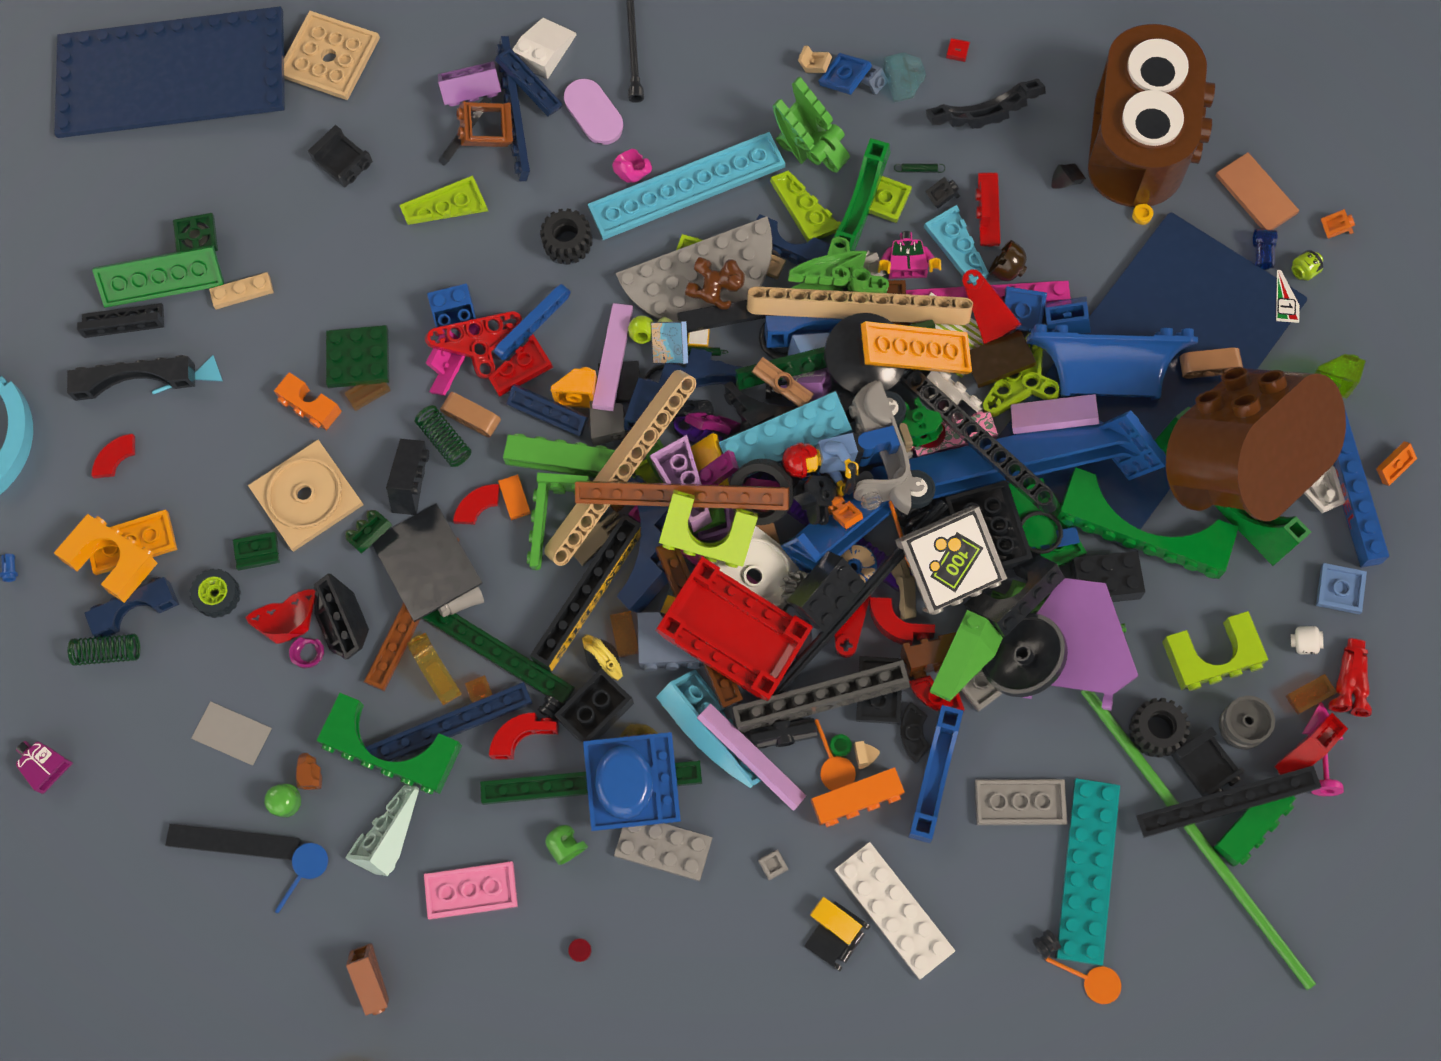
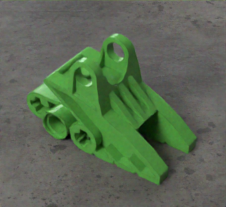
M797 77L792 83L796 102L790 109L782 99H778L772 105L777 124L781 130V133L775 140L784 150L792 152L801 164L808 158L816 165H820L823 162L829 170L837 173L850 159V154L840 142L845 134L839 126L831 124L833 122L832 116L825 110L822 103L817 100V97L803 79Z
M835 237L831 240L828 255L814 258L794 267L789 271L788 281L803 282L792 287L795 289L843 291L842 289L847 287V291L887 293L889 282L886 278L870 275V272L863 267L867 252L850 251L849 241L843 237ZM842 243L845 247L837 248L834 244Z

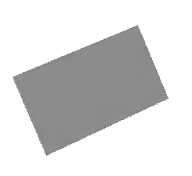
M210 701L191 739L253 766L272 728Z

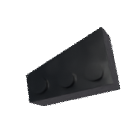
M400 439L386 486L392 513L417 514L422 481L425 474V464L429 460V450L426 449L425 441Z

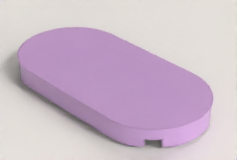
M579 79L569 84L564 92V102L566 108L586 136L592 142L602 143V145H608L617 141L622 134L623 119L601 87L589 79Z

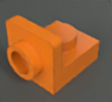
M1345 209L1321 218L1328 239L1349 231V234L1354 233L1352 229L1355 226L1352 214L1347 215Z

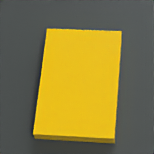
M714 433L691 446L698 472L722 455L718 436ZM728 478L719 485H729Z

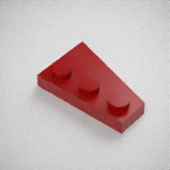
M534 334L528 338L529 341L523 347L520 346L515 351L516 354L509 361H505L488 377L499 397L511 391L512 385L520 386L553 368L552 363Z

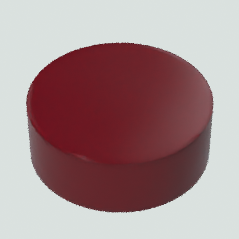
M575 939L569 945L568 952L574 961L585 962L590 958L592 948L585 939Z

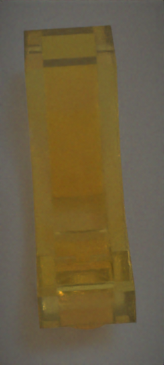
M426 633L414 637L407 643L419 668L443 705L462 694Z

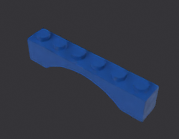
M765 316L764 333L767 348L789 347L792 335L830 333L843 319Z
M944 705L941 706L908 838L931 843L963 710Z

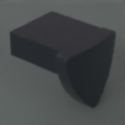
M1075 163L1059 164L1054 171L1051 187L1053 189H1060L1082 184L1086 178Z

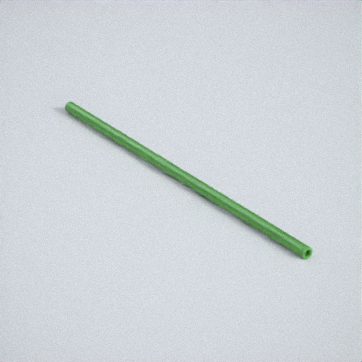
M1082 690L1081 694L1166 806L1179 804L1110 712L1103 710L1102 702L1094 692ZM1193 824L1183 827L1305 989L1308 990L1316 985L1315 981L1197 826Z

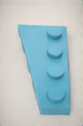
M957 205L924 224V229L962 276L968 270L975 269L985 279L988 277L987 268L980 253L976 251L972 236H969L966 229L967 225L964 219L961 218ZM970 275L968 284L976 285V280L979 279L978 276Z

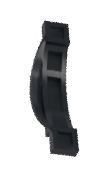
M1039 79L1020 82L1006 93L987 102L963 107L942 104L938 107L927 109L926 116L932 125H942L948 121L952 127H960L968 123L972 129H979L984 127V125L1000 123L1005 119H1009V111H1017L1022 107L1028 106V98L1033 99L1039 95L1046 94L1045 85Z

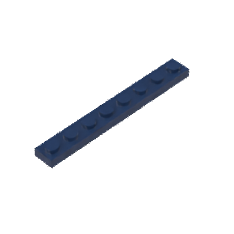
M501 36L499 44L496 45V55L510 48L509 36ZM499 65V72H502L503 75L501 87L505 89L504 103H511L513 135L511 151L512 156L516 159L514 171L515 174H518L519 181H527L530 168L516 82Z
M523 682L366 746V749L374 757L392 762L430 746L438 734L450 738L533 703Z

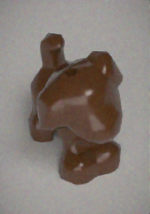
M699 257L695 262L694 270L704 277L703 289L698 284L689 282L685 295L691 298L702 299L706 303L714 304L720 309L727 310L731 306V301H722L720 299L721 289L725 288L728 291L737 292L744 285V272L733 259H728L721 271L711 269L712 263L709 260Z

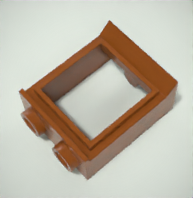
M463 101L459 108H457V119L460 120L458 139H461V146L508 147L513 142L511 103H474ZM471 111L501 112L502 137L472 136Z

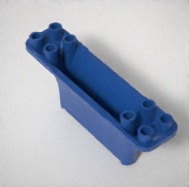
M1037 324L1031 329L1026 342L1041 347L1051 356L1057 368L1061 397L1063 398L1096 394V396L1140 397L1158 400L1161 398L1163 379L1171 360L1179 351L1196 345L1198 337L1194 336V329L1190 328L1181 329V332L1176 333V336H1173V328H1161L1160 332H1155L1154 336L1068 333V325H1056L1055 329L1047 332V325Z

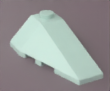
M404 785L386 805L387 811L379 818L376 817L372 821L374 825L366 835L362 833L347 854L346 859L376 875L388 876L394 870L395 863L400 857L419 788L417 786Z

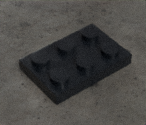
M859 656L858 672L901 661L903 658ZM902 690L857 702L856 722L900 724Z

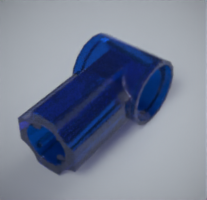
M1254 230L1253 247H1256V265L1263 270H1268L1275 266L1277 230Z

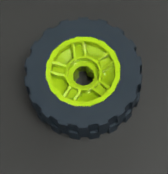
M213 568L208 571L205 570L202 574L197 575L196 579L192 582V587L189 591L191 593L190 600L193 602L194 607L205 616H211L212 618L224 617V615L230 614L237 607V603L240 601V586L228 572H224L222 569L215 570ZM218 592V595L214 596L212 593Z

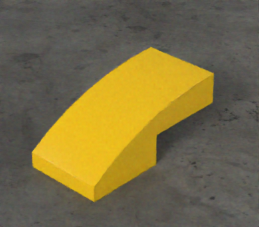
M825 897L821 898L810 913L812 918L846 944L851 943L862 925Z

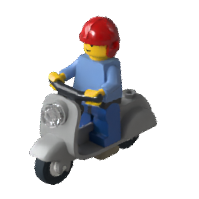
M875 380L861 388L854 397L852 405L849 406L850 416L856 422V433L820 440L816 448L809 443L803 444L800 442L787 448L783 454L782 462L788 474L802 479L806 478L807 473L815 472L817 469L820 473H827L830 475L833 483L838 486L836 489L837 495L843 497L846 494L854 493V499L862 501V508H867V510H874L880 506L881 502L891 500L900 512L908 515L911 508L927 506L933 500L935 494V483L927 473L920 470H910L909 459L913 455V452H910L913 441L907 425L901 423L906 414V404L897 393L884 391L880 380ZM882 460L888 480H874L869 471H863L858 475V467H865L870 462ZM840 471H845V476L848 478L845 484L843 483L844 479Z

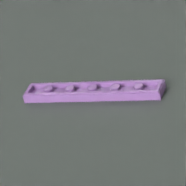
M615 303L612 305L592 403L593 409L614 410L633 305Z
M712 704L697 717L703 725L793 811L804 800L806 795Z

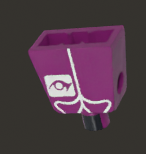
M24 741L16 748V751L22 756L16 762L17 768L32 789L41 794H44L73 764L72 761L39 741L33 746Z

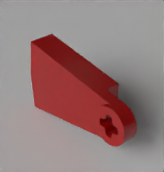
M971 269L965 272L962 278L968 299L973 302L972 310L984 344L1004 337L1022 325L978 270ZM970 275L978 276L979 279L976 280V285L968 284Z
M871 595L834 635L835 650L841 657H851L857 650ZM844 641H849V645L852 646V648H848V651H844V648L840 646V644H844Z

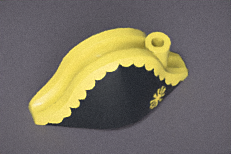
M586 635L582 638L586 661L593 671L598 672L602 668L616 681L623 677L618 652L611 643L591 635Z

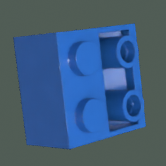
M467 283L427 293L436 328L476 319Z
M1087 296L1045 303L1048 332L1055 329L1056 325H1068V333H1091Z

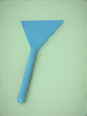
M214 355L195 372V380L223 381ZM166 385L153 390L152 393L156 394L172 387Z

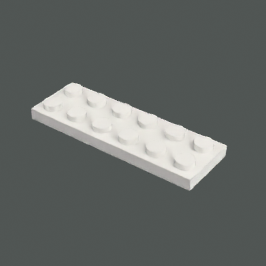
M870 842L834 870L919 980L955 952V949Z

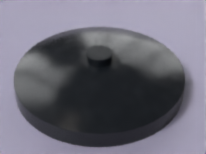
M857 313L844 318L832 329L825 343L824 362L830 377L841 389L853 395H856L861 388L875 380H880L884 391H888L900 380L905 371V368L865 365L861 324L865 321L893 324L888 319L877 314Z
M1029 613L1006 637L1002 636L1003 639L995 657L982 668L984 676L990 684L1005 695L1028 697L1038 694L1050 687L1058 679L1065 667L1068 655L1065 636L1051 619L1040 614Z

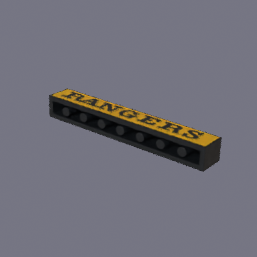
M623 514L532 651L530 656L533 662L550 672L553 671L641 537V523Z

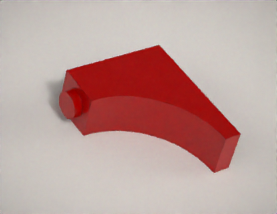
M1331 713L1306 738L1281 758L1274 767L1281 775L1313 766L1333 748L1348 728Z

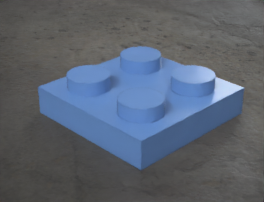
M1323 563L1320 569L1316 606L1360 615L1363 609L1367 571Z

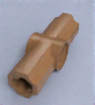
M764 357L759 360L752 370L753 374L770 385L776 393L782 394L798 407L809 403L814 395L795 381L789 373L783 372ZM779 378L787 381V388H781L778 385Z

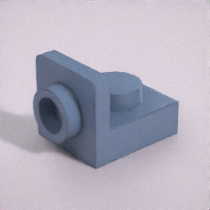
M871 64V69L860 83L868 85L872 93L878 94L888 80L881 67Z

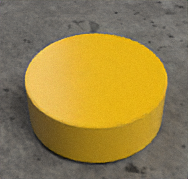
M1138 204L1132 212L1133 220L1140 225L1148 224L1153 217V209L1147 204Z

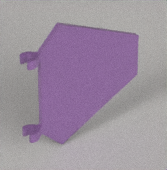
M1065 578L1051 592L1037 612V614L1051 619L1060 628L1065 636L1068 647L1065 667L1061 675L1051 686L1104 693L1102 708L1103 710L1112 711L1113 695L1138 677L1129 647L1106 583ZM1032 696L1023 697V698L1032 699Z

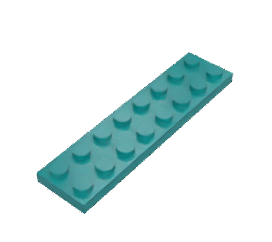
M1077 778L1074 780L1058 942L1061 945V949L1056 952V959L1103 966L1120 785Z

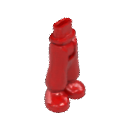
M1354 638L1348 639L1336 683V692L1339 696L1329 702L1328 708L1333 712L1344 713L1351 710V714L1358 717H1368L1372 714V708L1366 700L1370 689L1368 682V650L1365 649V641ZM1352 694L1355 696V697H1354L1355 699H1354L1353 704H1352Z

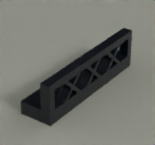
M162 303L85 313L82 314V322H77V330L84 338L164 328V308Z

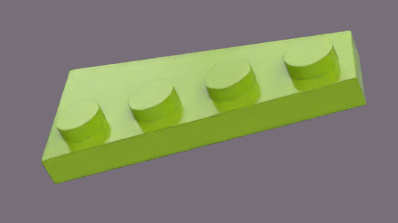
M789 170L771 177L770 182L807 242L813 237L822 239L836 233L841 222H837L832 217V213L828 209H824L818 203L819 200L814 195L811 196L805 190L806 187Z

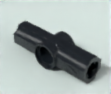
M814 718L795 722L780 721L769 727L749 730L751 743L758 749L771 746L785 747L795 744L796 741L818 737Z

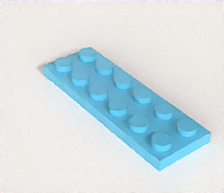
M835 391L720 441L719 444L723 453L727 450L734 452L738 467L740 468L745 463L755 459H771L781 463L785 450L792 445L802 442L803 444L809 443L817 447V443L820 440L845 435L853 430ZM760 471L751 473V474H749L748 476H751V475H753V474H755V473H758V472H760Z

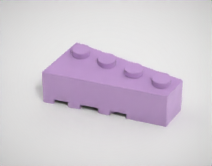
M687 435L650 455L652 464L663 483L701 485ZM692 507L688 524L693 532L712 522L708 508Z

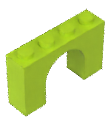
M674 490L659 539V543L663 544L662 547L669 550H675V548L684 550L683 553L690 556H696V554L705 556L704 558L712 562H717V560L724 561L725 565L733 568L743 567L758 519V513L736 509L730 531L722 540L715 543L701 542L692 535L688 526L695 495Z
M1249 611L1228 617L1223 622L1233 649L1230 662L1223 665H1212L1203 661L1197 655L1187 630L1165 637L1162 643L1181 690L1188 688L1189 691L1201 688V684L1206 682L1212 685L1222 681V677L1230 676V678H1235L1242 675V671L1250 669L1251 672L1263 668V664L1269 659Z

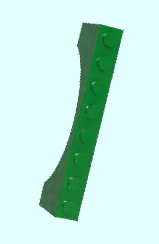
M1187 407L1178 414L1155 439V442L1165 454L1176 423L1181 416L1191 409L1190 407ZM1214 505L1233 525L1239 527L1238 531L1272 566L1311 533L1296 516H1279L1272 521H1260L1251 517L1244 509Z
M1076 467L1070 476L1057 515V519L1065 525L1079 527L1086 533L1098 534L1105 540L1117 541L1127 548H1136L1143 551L1146 555L1163 558L1168 563L1182 565L1187 570L1201 572L1206 577L1212 579H1220L1226 572L1239 528L1218 519L1207 529L1183 537H1164L1144 532L1127 523L1109 506L1100 491L1096 474Z

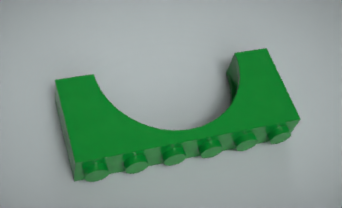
M339 693L316 740L322 745L321 749L332 754L334 751L342 753V758L351 762L357 759L361 761V766L373 770L374 767L381 769L380 773L389 778H393L394 775L400 777V782L412 787L413 784L421 786L420 790L432 795L433 792L441 793L462 748L459 741L438 734L428 749L412 759L401 762H389L378 759L368 752L361 739L360 716L364 705L355 698Z

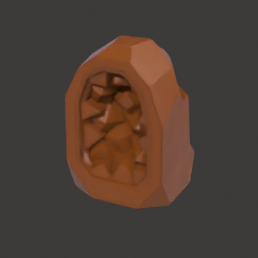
M302 753L298 757L297 787L303 790H318L322 788L321 767L317 765L316 758L308 753Z

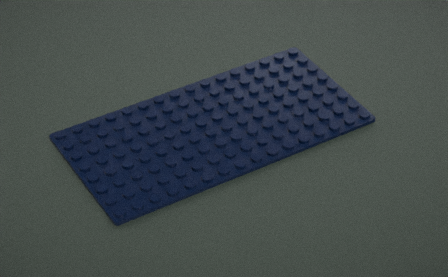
M1168 213L1090 315L1091 333L1084 334L1154 336L1155 332H1160L1161 328H1173V336H1176V333L1181 332V329L1190 328L1194 329V336L1198 337V343L1191 348L1179 351L1173 357L1163 379L1160 399L1096 396L1099 420L1106 422L1128 411H1132L1155 441L1178 414L1187 407L1192 408L1196 404L1195 399L1198 395L1212 390L1222 381V375L1190 379L1183 378L1179 356L1184 353L1239 348L1243 368L1258 369L1291 324V322L1276 321L1277 278L1176 214ZM1290 287L1299 303L1300 311L1306 303L1307 297ZM1054 363L1045 374V377L1057 382L1060 391L1059 376ZM1048 387L1044 390L1049 395L1056 391L1053 387ZM1061 391L1057 399L1063 398L1061 397ZM1031 395L1024 403L1044 400ZM1012 419L996 439L1016 435L1013 434ZM1112 458L1075 466L1076 468L1096 474L1100 491L1109 506L1123 520L1140 530L1171 489L1167 479L1166 466L1132 480L1126 478ZM1075 467L1036 475L1039 479H1044V483L1053 491L1060 505ZM1114 541V542H1116L1117 544H1119L1120 546H1122L1123 548H1127V547L1123 546L1122 543H1119V542H1117V541Z

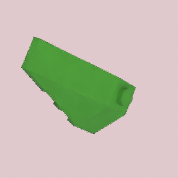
M969 610L966 611L930 693L950 702L995 657L1003 637L988 619Z

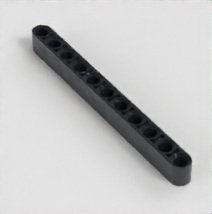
M905 368L907 372L899 380L904 387L915 397H919L920 401L927 408L939 412L943 422L1040 511L1052 513L1056 510L1058 501L1053 491L919 370ZM963 419L962 422L956 424L958 420ZM973 432H977L974 436L970 437ZM991 445L990 448L984 450L985 446ZM1001 458H1006L1003 462L998 463ZM1020 471L1018 475L1012 476L1014 472ZM1035 484L1032 489H1027L1029 485ZM1050 498L1048 502L1041 503L1043 499Z

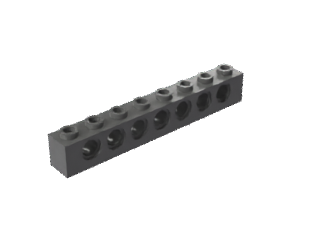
M901 660L771 696L769 701L760 699L732 708L737 728L743 734L749 732V730L772 726L776 722L791 721L910 688V683L904 662Z

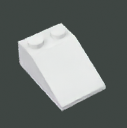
M542 18L520 37L512 50L533 73L548 79L574 40L576 33Z

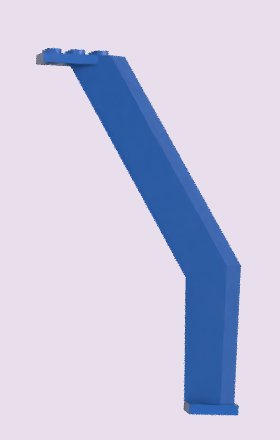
M1128 411L1106 422L1099 420V424L1021 433L996 439L1035 475L1112 458L1128 480L1166 466L1165 452L1160 449L1153 440L1152 435L1147 432L1140 423L1139 418L1132 411ZM991 445L985 446L984 450L990 448ZM970 446L909 459L910 470L923 471L934 481L935 494L933 499L966 492L1006 480ZM1001 458L998 463L1003 462L1006 458ZM884 465L874 467L869 471L874 480H888ZM1020 471L1014 472L1012 476L1018 475ZM854 493L846 494L843 496V499L846 503L850 501L862 512V520L845 529L833 518V515L829 514V522L826 525L809 524L795 537L785 541L781 547L799 570L810 573L827 551L841 556L891 514L889 501L866 503L854 499Z

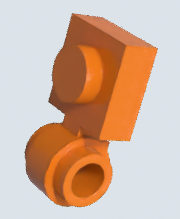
M840 495L835 496L831 501L832 506L828 507L829 514L833 515V518L845 529L863 519L862 512L850 501L846 503Z

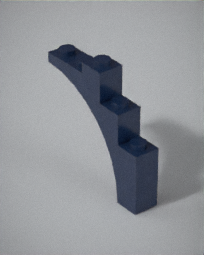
M692 348L686 367L665 363L659 383L651 379L638 378L624 419V430L630 431L674 371L681 370L694 377L696 380L695 388L709 385H725L730 381L736 385L735 369L742 368V366H734L722 361L711 360V352Z
M638 474L636 476L632 475L627 481L635 483H647L646 480ZM637 505L641 520L639 553L627 583L617 595L630 611L641 613L668 582L655 548L663 545L659 543L669 506Z

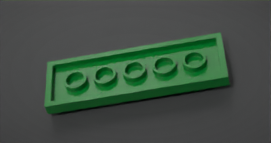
M213 245L109 264L92 269L104 308L224 285Z

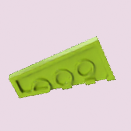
M473 175L399 205L408 225L488 211Z

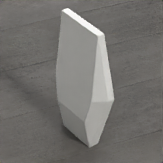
M1333 465L1304 493L1321 513L1345 503L1336 469Z

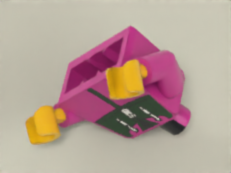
M903 231L900 233V240L893 241L892 247L887 248L881 257L878 273L881 270L887 271L889 279L927 278L928 266L929 272H933L934 268L940 271L941 260L935 258L930 250L923 246L921 240H912V232Z

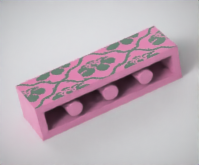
M981 411L971 416L993 438H997L998 433L990 412L984 413ZM963 419L958 420L956 424L962 422ZM942 422L946 430L943 443L931 449L921 446L914 447L912 452L914 458L969 445ZM973 432L970 437L974 436L977 432Z

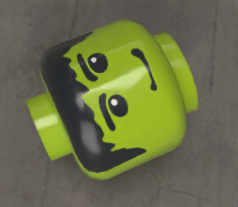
M1306 250L1293 260L1292 273L1299 280L1309 281L1323 270V257L1318 252Z

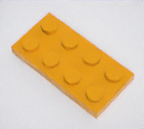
M167 510L114 526L123 533L122 537L125 539L129 536L138 543L137 546L139 548L146 547L154 554L153 557L178 550ZM108 546L94 552L90 556L93 573L99 575L112 571L119 562L120 549Z

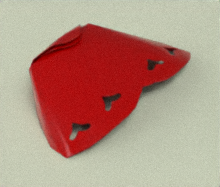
M308 589L293 594L283 603L265 605L252 611L245 618L248 624L274 643L281 644L290 641L309 631L315 590ZM312 595L310 600L306 598V596ZM297 599H299L297 605L291 604L292 602H296ZM276 610L272 615L267 613V611ZM258 615H260L258 621L252 620V618H256Z

